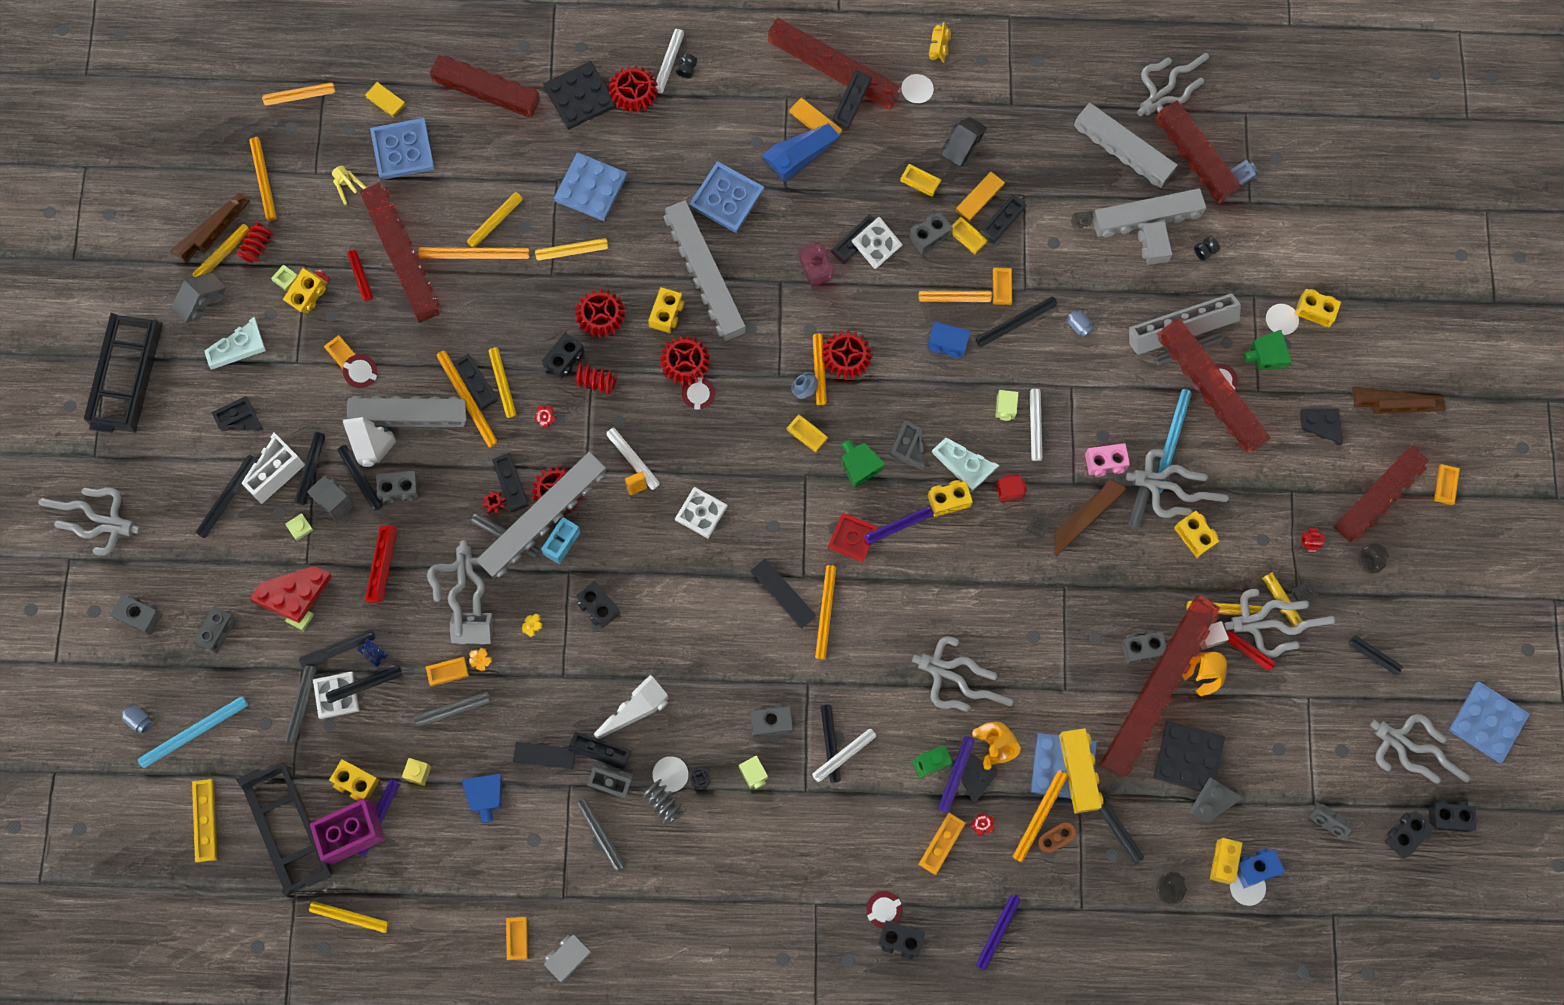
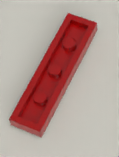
M389 525L379 528L365 602L380 603L385 596L390 561L393 557L392 552L397 537V527Z

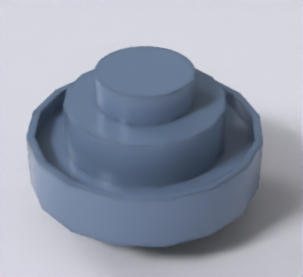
M810 372L800 375L792 384L793 394L800 399L813 395L818 385V379Z

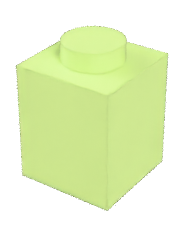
M999 390L995 417L1004 421H1010L1015 418L1017 414L1018 392Z
M757 755L739 765V769L750 789L752 787L758 789L766 784L765 780L768 779V776Z

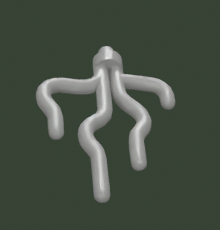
M1204 53L1188 65L1174 68L1170 72L1168 85L1158 92L1148 74L1151 71L1164 69L1171 64L1172 60L1168 57L1158 64L1146 66L1142 70L1141 78L1150 91V97L1140 104L1137 114L1139 116L1144 114L1148 116L1157 111L1164 121L1169 124H1177L1184 118L1182 114L1171 117L1163 108V105L1166 103H1185L1190 98L1191 93L1204 84L1205 80L1199 78L1185 89L1181 97L1165 95L1174 89L1176 76L1179 73L1192 71L1208 60L1209 54Z
M1153 449L1148 452L1145 459V471L1135 470L1134 473H1127L1126 479L1132 481L1133 485L1145 486L1151 490L1153 510L1158 516L1163 518H1171L1175 515L1189 516L1192 514V510L1183 507L1163 510L1160 507V492L1158 488L1173 490L1185 502H1196L1201 499L1221 502L1229 500V496L1226 494L1197 492L1193 495H1188L1175 483L1159 481L1167 478L1173 472L1179 473L1187 479L1200 481L1208 479V475L1205 473L1190 472L1179 465H1171L1160 473H1154L1153 458L1165 455V451L1161 449Z
M112 487L98 490L83 488L81 490L83 495L91 497L112 495L114 500L110 511L111 517L95 514L88 503L80 500L65 503L41 498L38 501L41 506L60 510L81 508L90 520L103 523V525L97 526L90 531H85L79 525L58 520L54 523L56 528L73 531L79 537L91 539L103 532H111L105 548H93V553L96 555L105 556L110 554L116 546L119 534L132 536L133 533L140 534L141 527L135 526L134 521L124 520L119 517L118 511L122 497L120 492Z
M465 540L460 541V546L456 548L457 558L454 563L435 564L427 572L428 582L433 588V599L439 602L441 600V588L435 578V573L457 570L458 583L448 593V603L454 612L455 635L457 637L463 635L462 611L456 601V595L465 587V572L469 579L477 586V590L473 595V614L475 617L481 616L480 600L485 591L483 580L473 571V566L481 565L476 561L477 558H472V549Z
M1250 589L1245 591L1240 598L1242 616L1231 618V622L1224 623L1225 630L1233 629L1234 633L1244 631L1252 633L1255 638L1256 648L1269 658H1274L1286 650L1298 649L1300 647L1299 642H1287L1278 645L1273 650H1267L1264 647L1263 637L1259 629L1276 627L1285 634L1296 635L1309 627L1333 624L1336 622V618L1328 616L1302 621L1296 627H1288L1279 620L1260 621L1267 616L1272 608L1283 610L1304 609L1309 607V602L1287 603L1281 600H1272L1267 602L1260 612L1250 615L1248 599L1259 595L1258 589Z
M949 636L940 639L933 657L922 654L920 657L914 654L912 662L919 664V669L930 672L934 677L930 697L933 704L938 708H956L965 712H969L971 709L970 705L960 701H942L939 699L938 693L942 682L941 676L957 682L963 694L971 699L987 698L1007 706H1013L1014 701L1005 696L986 690H970L962 676L945 670L964 664L980 676L991 680L998 678L995 672L979 667L974 660L968 657H958L948 662L940 660L945 645L958 646V639Z
M1421 714L1410 716L1401 729H1394L1384 721L1379 723L1373 720L1370 726L1375 729L1374 734L1384 740L1376 753V762L1385 771H1390L1392 768L1384 760V755L1391 745L1397 750L1399 760L1407 770L1421 773L1436 784L1441 782V778L1428 768L1412 764L1407 758L1405 746L1415 753H1433L1444 768L1464 782L1470 781V776L1449 762L1443 751L1438 747L1428 744L1416 745L1404 736L1416 722H1420L1433 738L1440 743H1445L1447 738L1434 728L1426 716Z

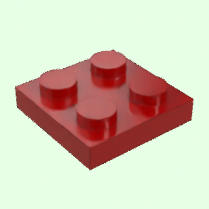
M842 512L829 542L828 549L863 563L871 545L866 542L865 535L877 530L878 527Z

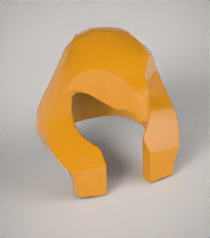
M1218 652L1194 654L1184 665L1181 675L1185 681L1194 674L1197 663L1201 664L1196 681L1215 678L1214 682L1204 683L1195 691L1201 697L1217 691L1226 680L1227 660L1224 655Z
M988 722L972 731L973 738L986 741L990 746V754L986 755L983 761L984 769L990 770L993 764L1009 762L1020 753L1021 747L1015 735L1002 722Z

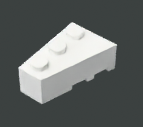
M275 433L272 434V439L268 446L263 448L258 462L253 464L242 482L245 488L261 504L305 466L301 459Z

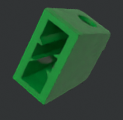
M1282 330L1254 340L1250 345L1251 351L1243 352L1244 362H1254L1257 370L1287 369L1292 363Z
M847 440L841 445L846 452L841 458V463L853 488H856L884 470L885 463L865 443L855 447L851 440Z
M945 745L922 753L912 760L919 780L954 765Z

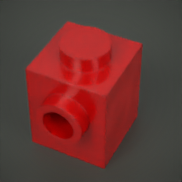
M1006 475L1004 478L998 479L996 483L1000 502L1022 499L1025 492H1027L1026 483L1022 481L1021 475Z

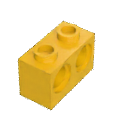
M302 268L283 300L300 312L308 314L314 309L318 297L325 292V286L328 282L312 271ZM314 280V286L310 288L309 284ZM304 296V302L300 304L299 300Z
M660 287L648 320L649 327L671 333L672 328H676L678 311L681 312L684 306L682 293ZM669 300L675 302L673 305L666 304V302ZM668 317L669 320L666 322L660 321V318Z
M1305 289L1300 296L1294 315L1329 328L1336 319L1341 301L1336 300L1332 296L1319 294L1316 290ZM1306 301L1311 302L1313 306L1308 305ZM1324 307L1328 308L1330 312L1325 311Z
M956 480L945 487H942V485L934 486L928 493L934 517L970 508L973 503L966 481L960 482V480ZM954 492H961L963 494V497H955ZM941 496L945 499V502L939 503L935 498Z
M1197 511L1178 522L1174 527L1196 558L1212 549L1219 542L1217 533L1208 527L1204 516ZM1188 523H1194L1196 525V529H1191ZM1200 538H1205L1208 545L1202 544Z
M341 759L329 781L334 783L333 788L342 793L344 790H347L351 793V798L360 801L362 799H370L380 780ZM349 773L348 781L341 782L342 774ZM366 782L367 788L365 791L359 792L358 785Z
M1226 838L1217 840L1210 880L1226 884L1236 882L1242 842Z

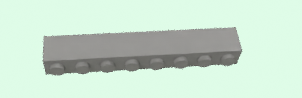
M686 200L665 208L664 221L667 226L672 228V238L674 242L678 241L680 245L678 247L680 255L687 260V263H685L689 273H693L695 277L693 282L697 289L700 288L702 292L700 295L704 305L707 304L710 309L708 314L711 320H715L717 324L715 328L719 337L722 336L724 341H728L744 334L745 324Z
M588 452L476 561L493 578L497 576L500 578L507 571L506 567L510 563H516L521 558L520 554L525 549L528 551L536 543L534 540L539 535L541 537L550 530L549 526L553 522L557 523L564 516L562 513L567 508L571 510L578 503L577 499L581 495L585 496L591 491L592 488L590 486L595 481L599 483L606 476V468Z

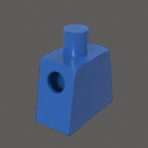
M495 774L463 779L462 783L471 812H480L481 823L493 822L492 810L501 809L502 775Z

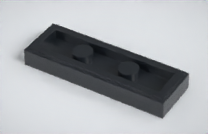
M858 70L854 71L832 120L850 128L872 77Z
M1011 195L980 230V234L994 244L1025 210L1027 205L1014 195Z
M869 214L831 250V253L845 264L859 251L851 240L875 219Z
M469 353L453 362L462 380L482 410L499 401Z
M510 453L492 459L510 511L514 512L528 507L529 504Z
M576 731L568 747L569 751L621 769H625L631 755V750Z
M516 742L513 762L573 770L575 753L563 747Z

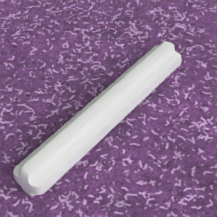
M675 29L656 80L658 93H663L684 36L683 30Z
M1031 389V458L1033 461H1041V390Z
M615 428L610 429L607 432V436L637 473L643 471L646 477V484L650 489L653 490L658 487L659 481Z
M872 729L864 732L812 774L813 778L817 782L822 781L876 738L875 732Z

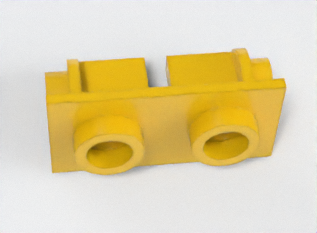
M943 22L942 26L936 25L933 28L931 41L937 43H931L929 50L931 60L940 58L943 63L945 62V56L948 55V40L951 39V30L948 29L945 22Z

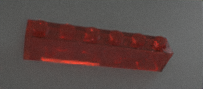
M438 55L430 71L432 82L529 118L533 117L540 102L539 92L536 89L524 87L516 81H508L497 74H489L484 69L473 68L465 62L454 61L449 56L443 57Z
M1176 100L1160 110L1156 116L1158 125L1166 131L1169 140L1177 146L1180 155L1186 158L1190 168L1199 176L1201 183L1209 189L1212 198L1220 204L1237 193L1242 187L1179 101Z
M1411 445L1333 528L1349 542H1352L1355 538L1357 540L1362 538L1366 533L1364 529L1367 526L1371 528L1378 521L1376 516L1379 513L1383 515L1391 507L1389 505L1390 501L1393 500L1395 502L1403 494L1401 490L1404 487L1407 489L1415 481L1413 477L1416 474L1420 476L1427 469L1424 465L1429 460Z

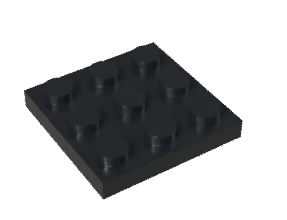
M592 61L543 83L548 96L568 130L616 108V103L612 101V96H610Z
M1167 721L1153 779L1201 792L1209 778L1216 780L1225 737Z

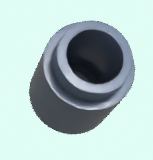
M1074 310L1067 317L1069 319L1067 323L1079 336L1082 335L1084 338L1095 328L1092 325L1093 322L1081 310L1078 312Z
M137 705L128 706L122 712V721L135 732L143 734L153 724V721L150 720L151 717Z

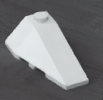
M364 417L343 420L359 465L370 467L374 463H379L396 443V438L392 432H384L383 427H375L373 422Z
M650 675L632 692V699L623 702L619 706L618 714L616 716L614 714L611 715L594 733L595 738L601 739L654 713L657 709L661 711L668 704L667 700L669 698L667 693Z

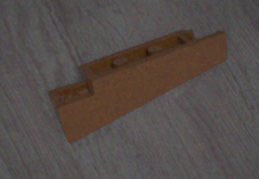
M238 193L171 249L170 252L185 263L190 260L197 250L205 253L250 200L241 193Z
M1359 387L1352 388L1354 408L1373 407L1374 414L1446 410L1444 398L1440 396Z
M1109 480L1098 495L1095 493L1054 532V555L1057 557L1124 493L1126 488Z

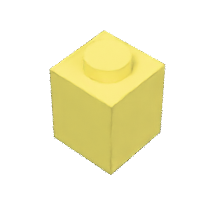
M408 758L402 778L406 781L425 786L431 766L427 763Z

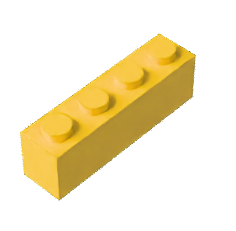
M1086 728L1061 732L1059 738L1066 774L1068 775L1067 779L1074 814L1099 810L1102 808L1103 796L1101 792H1098L1099 776L1097 772H1094L1095 757L1090 752V734L1086 733Z

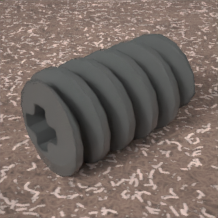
M659 779L646 790L643 797L644 799L650 798L649 805L656 804L653 808L654 812L660 811L658 817H665L663 823L668 824L678 819L686 810L679 812L681 804L674 805L677 798L669 799L672 792L665 793L664 790L667 785L659 786L662 779Z

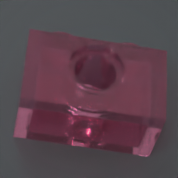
M819 241L798 248V257L811 288L832 281L834 273L832 263H828L826 259L828 256L824 246L821 247ZM813 262H820L821 265H820V266H815V265H813L812 263H813Z

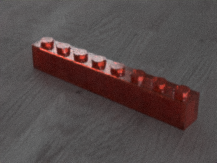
M777 17L768 30L769 43L847 87L855 70L872 77L864 96L886 109L891 110L899 98L901 86Z
M377 183L360 190L361 197L418 322L421 323L440 315L438 308L441 306L437 297L433 298L430 293L433 291L430 282H425L423 278L426 274L422 265L418 266L416 263L419 258L415 250H410L409 245L412 243L408 234L404 235L402 232L405 228L401 219H396L395 217L397 210L394 204H389L388 202L390 195L387 189H382L381 184Z
M1179 317L1156 333L1159 342L1170 351L1171 358L1180 364L1184 375L1189 376L1193 381V387L1202 393L1206 404L1212 406L1216 417L1225 423L1228 433L1237 439L1241 450L1247 453L1253 452L1271 438Z

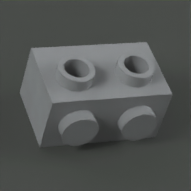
M1165 221L1143 224L1140 231H1138V239L1143 245L1142 257L1146 259V264L1169 262L1172 251Z
M452 612L450 620L451 643L491 644L493 635L492 613H481L479 617H475L473 613H462L463 635L457 637L455 635L454 613Z
M574 934L571 937L567 935L560 942L561 947L556 952L552 950L545 957L546 962L544 966L561 983L592 954Z

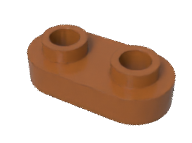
M1064 822L1047 831L1038 839L1039 849L1049 854L1068 844L1075 838L1076 830L1074 826ZM1062 830H1066L1068 832L1067 837L1062 836ZM1045 840H1049L1051 842L1050 847L1045 846Z

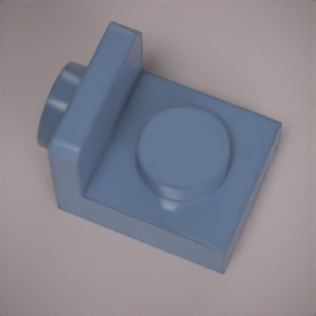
M1247 160L1228 171V174L1238 188L1251 179L1258 178L1256 166L1253 162L1249 164Z

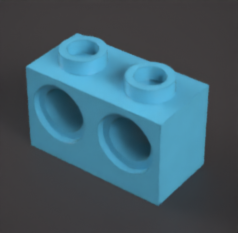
M562 517L541 548L543 555L560 565L581 533L579 526Z

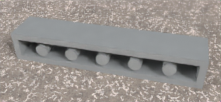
M1090 102L1076 118L1074 126L1080 133L1089 136L1094 143L1103 146L1108 153L1117 156L1122 163L1131 166L1136 173L1145 176L1153 185L1162 188L1177 167L1176 163Z
M1199 188L1097 209L1092 215V221L1097 237L1103 236L1107 238L1116 233L1126 234L1135 229L1140 230L1142 225L1146 223L1165 221L1166 224L1169 222L1179 223L1188 218L1198 219L1203 215L1206 205Z
M1231 293L1129 327V344L1135 353L1139 355L1240 321L1241 304Z
M353 396L348 398L347 419L364 417L373 422L375 427H464L466 422L465 399H460L459 397H450L448 399L430 397L429 399H421L418 396L411 397L410 399H402L399 396L386 399L381 396H373L371 398Z

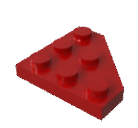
M312 566L260 583L249 599L256 605L300 623L332 576L329 572Z

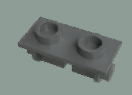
M1317 803L1314 807L1315 811L1308 817L1341 839H1344L1353 830L1351 829L1353 824L1350 823V820H1347L1338 813L1335 818L1332 817L1334 811L1323 803Z

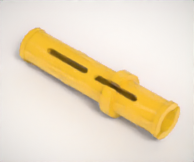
M1273 572L1262 578L1276 600L1291 603ZM1280 610L1282 614L1286 615L1292 627H1296L1303 621L1296 610Z

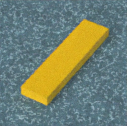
M214 780L192 781L195 862L215 861L218 859Z

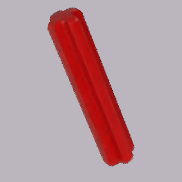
M356 250L348 251L347 256L364 301L371 300L373 296Z
M1231 630L1226 631L1229 639L1226 642L1266 670H1272L1275 666V661Z

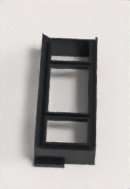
M110 313L84 415V420L90 425V430L113 433V430L136 433L163 326L162 322H158L156 319L150 320ZM126 325L147 328L144 343L115 340L118 326ZM113 346L142 350L131 394L102 390ZM101 396L129 400L124 421L95 417Z
M282 762L262 772L260 769L236 778L238 785L244 791L283 887L282 893L288 896L304 887H310L330 878L332 872L329 865L320 860L310 827L311 821L288 766ZM282 773L291 794L260 807L252 786ZM294 800L312 846L282 859L264 813ZM315 852L322 872L292 885L284 865Z

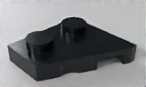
M1302 409L1300 411L1302 430L1314 433L1322 439L1332 440L1336 445L1343 444L1339 409Z
M970 753L961 781L971 798V802L975 804L998 773L992 768L990 770L984 769L983 761L973 753Z

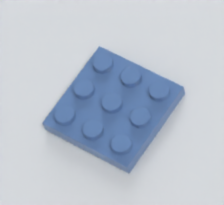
M424 118L370 128L380 180L435 170Z
M577 152L554 197V201L605 222L627 177V172Z
M717 161L689 203V208L737 233L763 193L764 186Z
M1478 681L1475 683L1448 731L1498 763H1502L1530 713Z
M1037 733L1030 793L1045 795L1057 771L1066 773L1059 736ZM1091 741V745H1089L1090 752L1095 757L1097 742ZM1066 779L1057 797L1071 799L1068 779Z

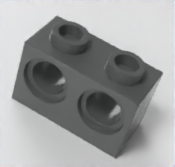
M938 212L935 215H929L923 223L915 224L910 229L909 239L922 255L950 237L953 227L941 212ZM933 225H939L941 228L935 229ZM918 235H925L926 238L921 239Z
M415 471L376 474L377 497L383 503H393L395 500L410 502L414 498H419L418 475ZM406 484H412L409 490H403ZM386 486H393L391 491L384 492Z
M214 606L193 641L199 646L217 654L234 626L236 619L231 614Z
M1156 630L1147 631L1142 636L1137 634L1127 635L1126 639L1121 642L1127 665L1161 659L1168 655L1163 632H1156ZM1155 641L1158 645V648H1152L1149 642ZM1131 644L1137 645L1139 652H1133Z

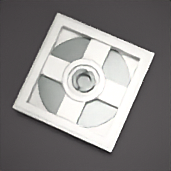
M880 217L875 219L851 240L874 269L879 267L902 246V243Z
M694 487L677 514L675 521L709 539L725 512L727 504Z
M353 672L313 679L319 719L360 711L357 693L333 703H328L325 696L329 691L355 682Z

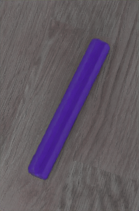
M928 506L865 535V540L868 544H871L931 517L934 514L932 508Z
M965 736L963 738L938 809L942 812L948 813L975 743V740L971 737Z
M389 780L376 807L380 823H382L400 786L395 780ZM369 848L360 851L357 854L365 856Z
M1012 894L1009 897L976 963L978 968L982 970L987 969L1021 901L1018 896Z

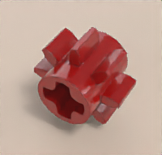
M490 491L488 496H483L486 503H483L482 507L488 508L487 513L489 515L491 512L499 515L501 509L505 510L502 503H505L506 499L504 497L500 498V491L497 494ZM497 500V504L491 505V502H495Z
M1309 528L1307 533L1303 532L1301 544L1302 547L1307 548V552H1317L1319 548L1324 546V534L1319 533L1318 528Z

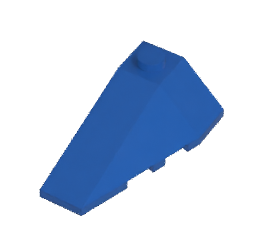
M828 123L775 144L762 155V158L784 182H787L837 141L840 135Z

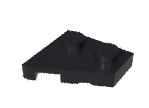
M247 396L211 412L221 431L263 429Z

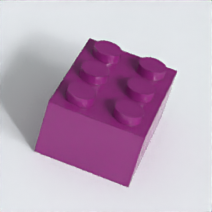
M366 799L357 801L310 823L320 860L330 865L386 840L375 805Z

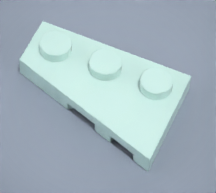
M255 317L250 319V323L244 327L235 329V333L228 338H222L205 350L211 370L266 351Z
M945 438L932 450V453L961 482L966 481L971 492L999 467L998 464L984 459L979 454L976 455L966 450L965 447L948 438Z

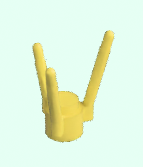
M338 166L333 170L332 176L335 178L333 182L337 186L344 205H347V201L341 185H348L354 193H357V190L350 182L351 179L367 193L372 194V191L358 180L351 171H347L344 166Z

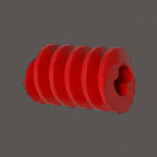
M254 222L256 226H251L252 232L247 233L248 238H245L243 240L244 244L240 245L241 251L236 252L238 257L253 264V261L260 262L256 256L264 255L260 251V249H267L264 242L271 243L267 237L275 236L269 228L258 222Z
M580 363L576 374L577 386L582 387L584 384L586 389L591 387L593 391H596L599 387V392L603 393L606 389V393L610 395L617 382V372L613 377L611 370L605 375L603 368L600 373H597V367L590 371V365L583 369V364Z

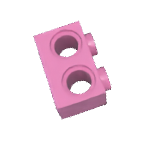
M1125 443L1088 448L1085 453L1089 475H1095V477L1105 476L1106 473L1114 472V474L1124 473L1130 465ZM1113 457H1118L1121 463H1116ZM1094 460H1100L1103 465H1096Z

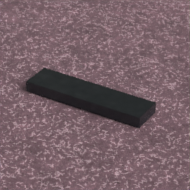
M763 559L750 570L751 574L801 629L816 617V614L766 559Z

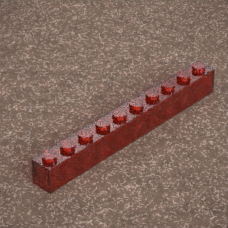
M1201 595L1194 597L1099 766L1119 778H1124V776L1130 774L1133 768L1131 766L1134 759H1138L1143 749H1141L1144 741L1147 742L1152 735L1151 729L1154 724L1157 725L1162 717L1160 713L1163 708L1170 704L1172 699L1170 695L1173 690L1176 691L1181 684L1180 678L1182 674L1188 672L1191 666L1189 662L1192 657H1196L1199 653V644L1208 637L1210 633L1208 629L1211 623L1214 624L1220 615L1218 613L1219 606Z

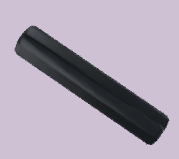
M1353 636L1350 639L1349 645L1394 675H1399L1402 671V665L1359 637Z

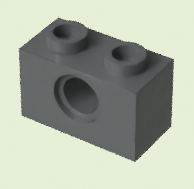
M121 595L110 616L151 635L162 616L157 611L158 607L148 602L146 605L139 603L140 599L133 595H129V597ZM140 609V610H141L140 615L137 616V617H134V616H133L134 612H135L136 610Z
M785 704L774 705L773 709L756 707L754 711H750L753 738L792 733L790 706L785 707ZM768 716H774L777 722L769 725L765 719Z
M595 762L587 786L625 798L633 774Z

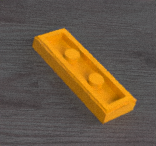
M800 98L789 110L790 114L811 130L829 123L839 135L842 133V129L803 98Z
M990 172L961 202L955 211L970 222L1004 186L1005 182Z
M948 813L918 865L936 875L966 822Z

